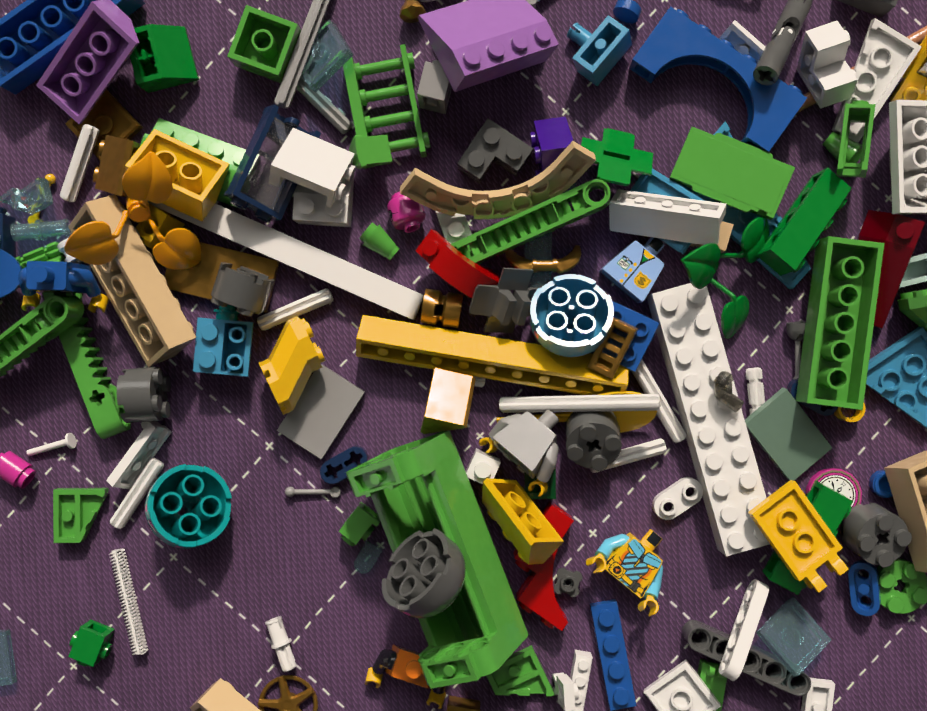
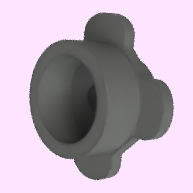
M559 568L556 572L557 583L553 586L554 591L557 594L563 592L571 597H576L580 592L578 589L579 582L583 579L581 572ZM567 580H570L569 585L565 583Z

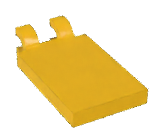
M788 481L748 512L792 576L798 581L803 579L808 588H814L819 593L827 587L826 583L816 572V569L823 564L826 565L830 572L833 573L835 571L839 576L849 570L837 555L842 546L796 481Z

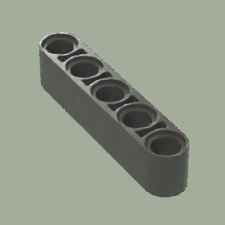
M689 620L682 628V635L693 650L721 662L726 647L721 651H716V647L721 642H726L727 646L729 634L698 620ZM702 631V636L699 639L691 640L693 633ZM751 644L749 650L750 658L745 662L742 672L793 695L802 696L808 693L811 688V679L798 665ZM770 664H775L772 671L765 672ZM799 675L796 682L790 683L792 677Z

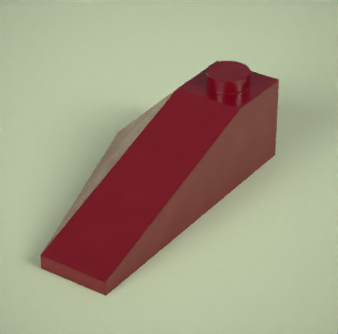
M868 210L858 240L884 243L874 326L883 329L925 222L899 214Z

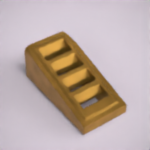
M613 317L608 335L595 350L587 367L613 379L638 328ZM614 328L628 333L627 337L624 338L614 333ZM609 337L622 343V347L619 348L607 342ZM604 347L617 353V358L602 352ZM600 357L612 363V368L597 362L598 358Z

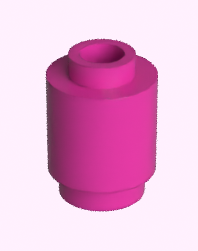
M11 451L5 454L0 453V478L13 487L25 488L36 475V471L32 469L33 466Z

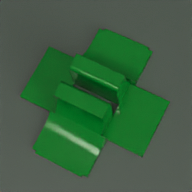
M604 128L602 141L582 137L581 146L595 154L596 161L594 163L598 164L596 179L623 186L630 185L631 172L651 176L653 153L634 149L635 135L609 128Z

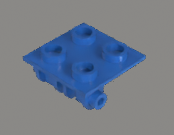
M612 301L614 307L613 317L638 328L620 364L636 372L650 342L653 341L656 335V330L660 323ZM617 328L613 330L614 333L624 338L628 335V333ZM610 337L607 341L619 348L623 345ZM605 347L602 351L614 358L618 356L617 353Z

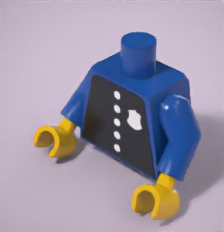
M27 261V267L21 269L18 274L21 292L24 295L21 306L24 311H27L28 306L36 308L40 305L41 296L36 292L85 293L88 297H92L88 309L95 313L96 309L100 308L105 313L109 298L101 294L98 283L91 272V266L71 262Z

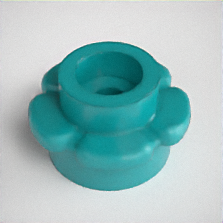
M227 305V307L219 306V309H214L213 311L216 312V319L237 321L238 314H240L236 311V307L232 305Z

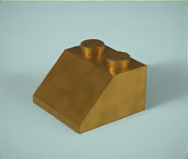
M106 135L105 140H101L98 154L101 156L100 166L95 168L93 174V182L96 183L95 189L127 197L122 186L125 165L139 149L140 143Z

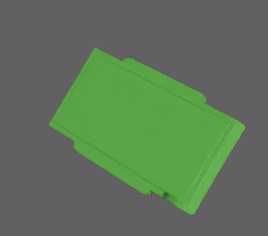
M691 127L669 179L692 188L698 194L725 203L743 212H752L772 220L795 167L773 159V155L767 151L724 134L716 133L712 135Z

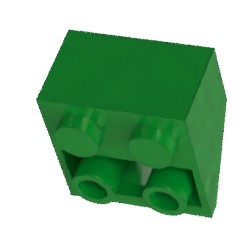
M148 24L134 28L139 44L130 55L138 86L147 93L199 80L185 26Z

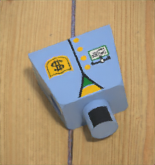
M651 237L644 246L635 240L603 266L599 272L634 301L641 303L645 300L665 265L656 257L665 245L658 238Z

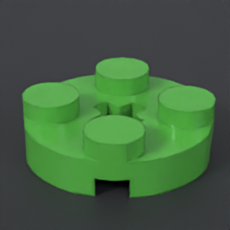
M897 558L888 567L878 566L882 606L893 613L905 614L915 611L921 605L927 603V576L924 572L915 571L913 562ZM898 580L905 583V587L901 592L894 590V587L898 585Z

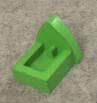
M355 135L353 137L349 151L354 153L352 165L356 166V168L387 165L393 162L388 135L367 137Z

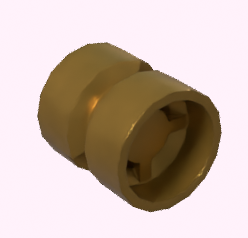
M426 289L421 323L436 325L438 322H442L445 327L458 328L463 294L448 292L446 295H442L439 290ZM437 304L443 305V312L436 311Z

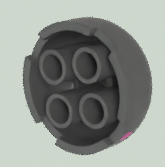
M433 528V531L425 533L420 530L415 532L398 546L389 559L392 566L387 578L382 579V594L389 605L412 618H429L443 612L457 598L465 580L466 566L460 548L438 529Z

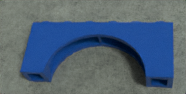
M671 6L634 56L629 68L649 83H652L664 71L681 65H701L720 72L734 83L746 104L748 122L741 142L767 152L771 150L807 99L798 87L786 84L780 80V77L773 85L767 86L758 83L753 77V71L757 65L753 57L741 54L734 49V46L729 41L720 40L712 34L708 27L696 24L689 19V16L684 11L675 10Z

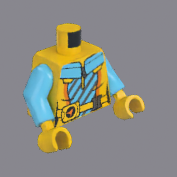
M651 529L641 540L632 533L626 535L619 534L605 539L595 552V556L586 560V565L589 566L595 562L597 567L593 572L594 574L607 570L639 598L644 596L646 600L638 604L640 612L645 610L646 604L650 608L649 617L658 612L659 605L657 599L662 583L663 560L654 552V549L663 539Z

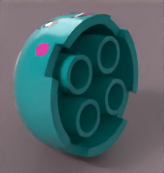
M183 464L173 467L161 475L148 492L145 502L147 523L154 535L167 545L182 549L202 546L215 539L226 528L230 520L231 492L224 479L217 472L206 466ZM183 507L186 511V514L181 516L178 514V512Z

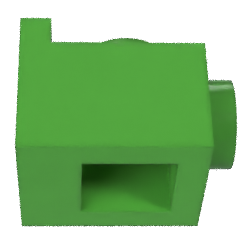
M361 501L339 530L342 534L341 538L351 546L356 545L360 539L365 541L374 530V527L371 525L374 524L377 527L380 523V518L375 511Z

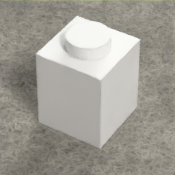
M476 448L467 466L466 474L468 478L483 484L486 478L494 479L501 461L499 458Z

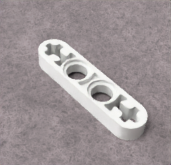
M757 579L752 580L746 589L720 663L719 674L731 681H735L744 668L769 593V586Z

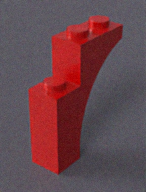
M551 501L548 502L542 511L545 518L559 536L563 538L574 522L572 516ZM516 548L513 552L514 558L517 559L515 563L526 572L530 569L532 570L516 593L517 599L520 601L518 603L519 606L530 614L534 611L540 615V620L549 628L554 629L556 627L563 631L568 624V620L555 598L553 588V565L558 548L543 564L530 565L519 557Z

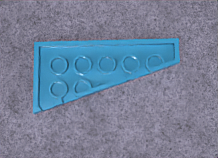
M917 327L869 360L866 385L927 429V332L923 327Z

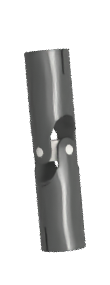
M787 0L772 32V40L765 46L753 71V77L758 83L768 86L773 85L778 80L791 48L812 7V0Z

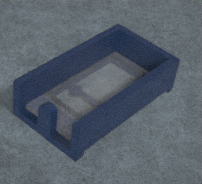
M275 104L264 108L260 122L228 190L224 193L225 196L232 199L230 202L232 205L243 210L249 208L255 211L254 216L267 223L282 219L298 185L285 178L280 187L269 183L271 164L291 130L295 128L316 138H319L321 135L317 130L307 132L299 127L300 121L294 117L284 118L277 113L279 107Z

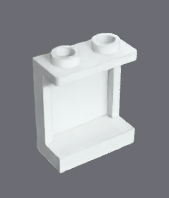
M293 128L271 164L269 183L280 187L284 178L326 195V206L331 208L336 199L341 200L346 188L345 181L350 182L356 169V166L352 165L354 153Z

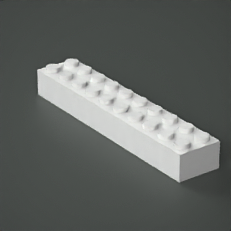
M691 283L647 295L652 319L660 323L656 333L683 429L687 434L686 439L696 475L702 485L703 500L717 549L725 556H730L769 545L770 543L748 514L750 510L766 499V494L708 288L705 286L702 289H697Z

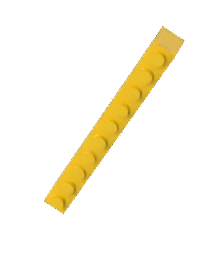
M367 315L362 316L356 338L357 357L433 370L438 368L475 377L581 395H598L612 391H626L628 386V368L622 365L619 366L613 379H610L587 367L593 356L591 353L580 357H563L535 343ZM600 357L597 362L609 368L613 366L612 363Z

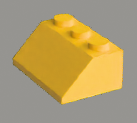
M154 129L127 162L125 172L148 152H154L167 167L173 184L172 193L163 204L203 222L217 201L230 164Z
M486 478L483 481L482 503L488 509V515L497 521L503 530V535L514 544L518 550L519 557L524 562L528 563V565L543 564L564 542L517 480Z

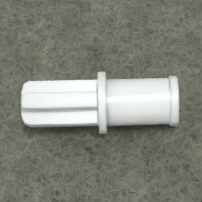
M282 616L266 621L265 625H267L273 643L271 649L276 650L282 671L287 672L294 669L296 662L289 644L292 639L287 636Z

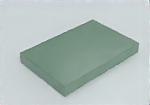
M783 387L745 419L747 430L788 481L797 479L832 449L831 445L790 392Z

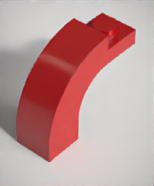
M431 229L415 250L430 264L429 268L470 298L473 297L477 285H498L500 277L492 269L482 267L467 258L435 230Z

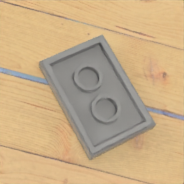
M321 364L322 368L314 371L294 410L286 415L277 431L318 458L323 459L365 391Z

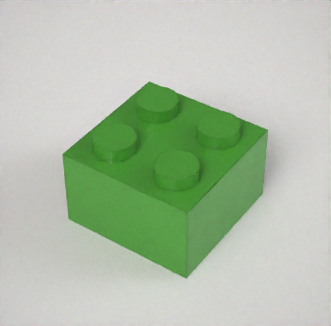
M246 5L227 57L236 67L281 83L301 29L297 23Z

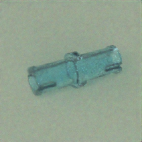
M38 219L35 220V223L12 224L10 227L11 235H16L12 237L14 241L29 239L45 241L48 237L71 235L69 225L66 226V224L70 223L68 219L55 221Z

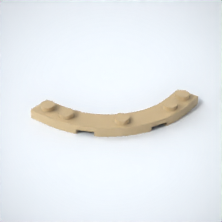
M572 141L558 158L537 176L519 185L492 191L457 188L414 168L400 186V194L430 209L451 216H455V213L473 215L474 219L505 218L514 216L549 198L562 194L596 161L593 152Z

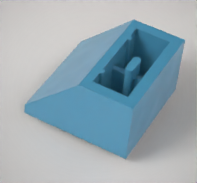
M198 318L193 372L249 377L253 322Z

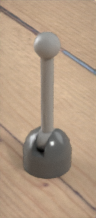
M805 321L786 322L787 335L795 341V377L793 379L799 378L801 340L804 339Z

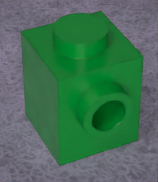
M90 619L72 636L69 643L72 649L68 657L75 659L82 666L94 667L102 659L105 660L112 649L110 641L115 629Z

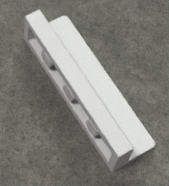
M618 189L609 203L610 230L700 245L708 243L718 245L720 224L726 214V204Z

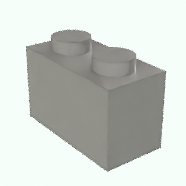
M433 60L432 63L425 61L417 92L419 106L422 109L446 114L452 86L439 60Z

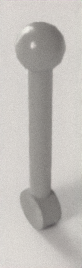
M334 486L331 489H294L293 487L285 489V494L288 497L311 494H330L332 497H338L341 493V489L338 486Z

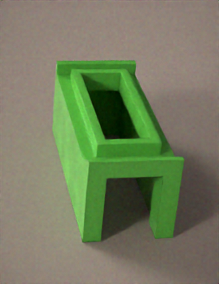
M863 100L845 104L837 176L866 178L876 104H869V102ZM850 122L865 123L860 163H845Z

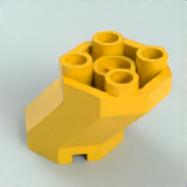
M297 316L287 320L269 358L259 362L260 368L283 415L294 410L312 372L322 368L321 363L325 361L319 346L317 347L315 342L312 343L310 338L314 337L309 323L304 318L300 320Z

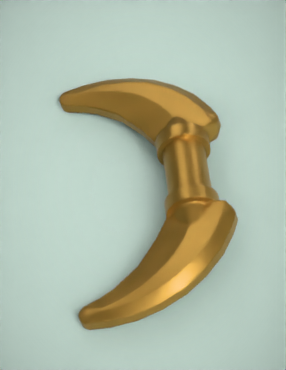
M575 245L574 249L567 256L558 260L532 259L531 261L519 256L513 250L506 251L505 256L514 268L532 269L533 273H537V271H552L559 274L571 270L579 263L581 248L579 245Z

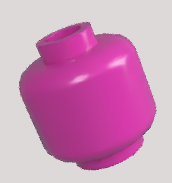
M400 192L392 195L387 205L392 225L398 230H405L406 233L414 232L420 228V224L425 220L426 215L423 205L400 194Z

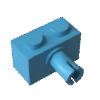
M609 15L593 34L580 26L578 22L572 25L575 31L570 27L567 33V38L581 46L572 58L577 72L596 86L599 85L632 46L629 29Z

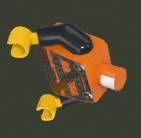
M394 644L392 649H384L379 653L373 667L368 668L365 685L368 682L376 683L375 688H379L383 673L387 672L394 678L430 688L427 685L418 661L420 653ZM446 686L432 688L427 705L430 706V703L434 702L439 705L438 709H441L446 697Z

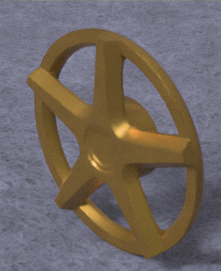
M283 675L274 678L264 687L259 697L258 708L261 711H265L264 707L278 711H302L299 708L300 704L312 696L313 711H317L318 699L314 689L307 681L297 676ZM287 680L298 681L306 686L307 689L301 693L294 694L290 692ZM279 682L280 698L264 699L268 689Z

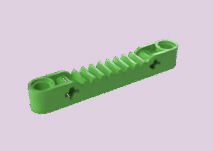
M594 179L456 241L451 245L467 258L480 265L489 259L495 258L497 255L504 254L508 250H513L517 246H522L537 237L553 232L557 228H562L565 225L603 210L609 205L611 200L610 187L603 180ZM592 190H603L605 193L604 198L598 202L592 201L589 198ZM569 202L572 203V206L574 208L573 212L569 206Z
M60 255L47 261L65 262V257ZM43 293V296L46 300L51 296H65V293ZM66 293V296H76L81 301L83 299L82 293ZM81 317L79 321L60 334L59 338L95 431L100 438L106 439L129 430L131 423L124 422L120 413H125L123 405H118L117 387L108 383L111 377H103V373L108 369L107 367H99V364L104 359L103 357L95 356L100 348L91 346L96 341V338L88 337L92 328L84 327V324L89 320L88 318ZM104 393L105 398L100 400V396H102Z
M51 296L0 335V377L6 375V371L14 369V365L22 363V359L30 357V353L36 352L38 347L44 346L46 342L56 338L79 321L84 313L82 301L76 296Z

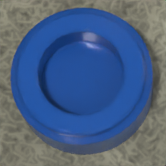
M618 0L613 9L615 17L626 23H636L642 12L639 4L633 0Z
M885 470L873 473L869 480L870 490L875 495L883 498L892 497Z

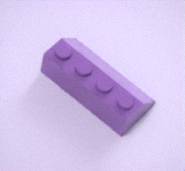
M111 0L92 1L36 86L78 124L83 123L139 44L131 19Z

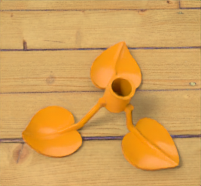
M152 151L130 166L123 175L122 186L127 195L125 201L127 210L122 212V218L115 232L111 233L110 226L103 221H92L76 229L67 239L64 247L68 255L82 262L92 265L106 264L118 254L119 246L115 238L119 237L127 218H130L136 222L148 221L155 235L161 241L153 247L152 252L156 261L162 266L174 270L191 268L201 261V245L199 239L192 231L185 228H175L170 230L164 237L150 215L151 211L148 200L156 204L163 203L169 198L173 188L172 179L167 167Z

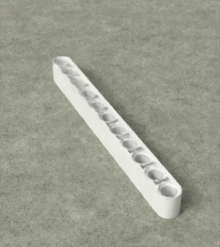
M148 200L149 204L409 319L415 320L424 300V295L218 204L213 206L202 222L163 203L156 204Z

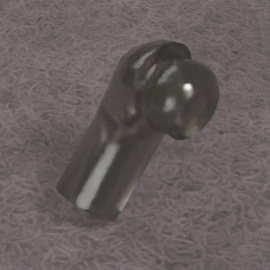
M722 371L714 380V395L721 403L737 412L742 407L744 401L732 393V374Z

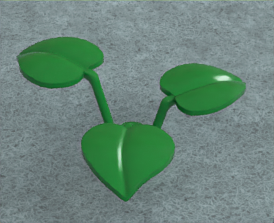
M757 217L747 225L741 238V252L721 253L717 244L708 243L695 250H691L688 255L681 259L693 287L702 289L711 283L729 296L730 302L724 306L721 315L722 332L725 339L728 340L745 323L749 313V300L744 295L736 298L734 293L713 279V275L718 269L720 258L745 257L749 263L759 259L756 255L769 238V224L765 217Z

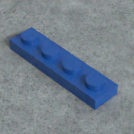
M616 599L590 603L609 709L613 711L637 706Z

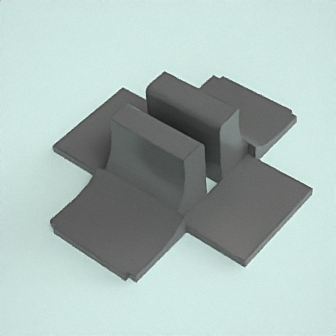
M503 268L497 286L477 285L475 287L469 313L488 316L484 332L513 333L515 325L525 324L526 318L530 317L532 298L538 289L528 287L533 273L532 269Z

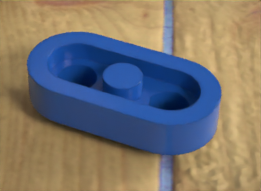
M866 560L856 561L851 565L848 572L851 605L858 614L872 616L877 613L881 604L878 571L873 564ZM859 570H866L869 576L862 577L859 574ZM868 596L872 602L864 603L861 597Z

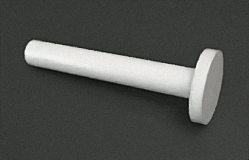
M67 433L63 440L27 450V455L32 456L66 445L68 448L73 449L77 444L76 438L72 433Z

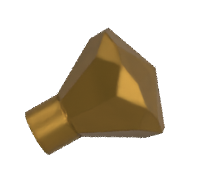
M405 0L400 10V18L407 23L419 22L418 16L425 14L426 11L417 0Z

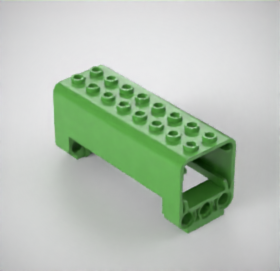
M450 430L395 447L345 472L354 496L366 495V497H372L393 553L405 539L420 530L425 533L433 531V528H435L455 542L464 556L466 566L465 580L457 598L443 612L429 618H418L429 645L419 654L418 661L430 689L478 681L481 677L497 671L529 634Z

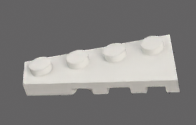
M874 18L871 20L854 67L857 75V84L852 98L842 101L832 131L842 135L846 103L851 104L853 101L863 100L869 102V104H876L875 118L922 46L878 19ZM850 122L848 139L858 143L864 135L865 123Z

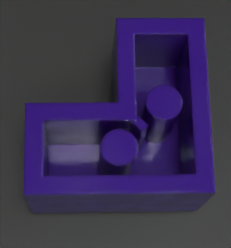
M566 116L534 121V132H530V144L534 151L535 164H539V170H535V176L548 168L573 141ZM575 182L569 189H567L566 191H569V190L575 188V187H576V182Z

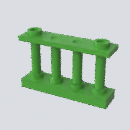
M403 44L400 45L402 57L364 65L355 63L352 55L342 56L341 59L356 135L367 137L369 132H373L375 128L414 121L417 137L389 142L390 151L392 153L419 147L421 157H427L425 149L430 148L428 132L422 133L410 71L415 69L412 52L407 53L406 46ZM403 68L405 70L407 84L365 92V89L360 90L358 80L363 79V76ZM404 95L410 96L412 106L410 111L370 118V115L365 116L363 106H368V102Z

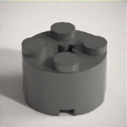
M221 262L211 292V302L223 307H227L228 304L235 306L238 313L246 316H253V313L261 314V312H264L275 280L268 279L269 276L243 266L234 270L231 269L233 264Z
M159 367L123 369L122 372L125 375H119L116 392L118 405H123L125 413H120L123 421L126 423L161 421L163 418H169L171 409L169 402H167V392L171 390L170 377L164 376Z
M612 411L573 412L566 422V450L568 458L585 468H593L596 471L605 470L609 464L617 459L621 452L620 427L616 416Z
M876 503L855 505L851 508L848 517L842 520L841 523L843 528V536L841 535L845 546L867 562L882 567L890 566L893 561L899 558L912 540V535L908 532L906 523L899 516Z

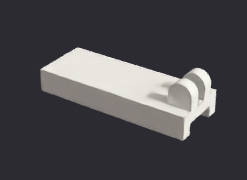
M158 421L141 423L143 431L106 480L112 487L131 489L149 460L155 456L171 434V431L166 426L161 425Z

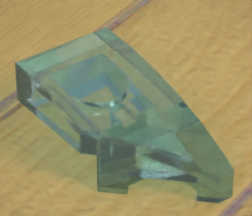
M40 177L23 189L12 187L0 196V202L11 205L15 210L30 214H36L54 203L48 179Z

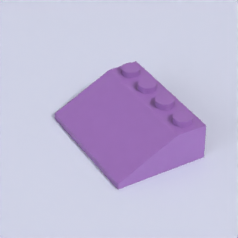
M468 0L418 16V20L454 92L545 62L559 45L547 20L526 0Z

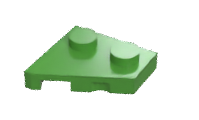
M109 488L54 489V543H81L85 541L109 492Z
M532 645L512 654L497 671L487 675L495 695H555Z

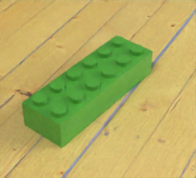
M828 236L819 239L820 241L815 248L796 401L863 410L884 243Z

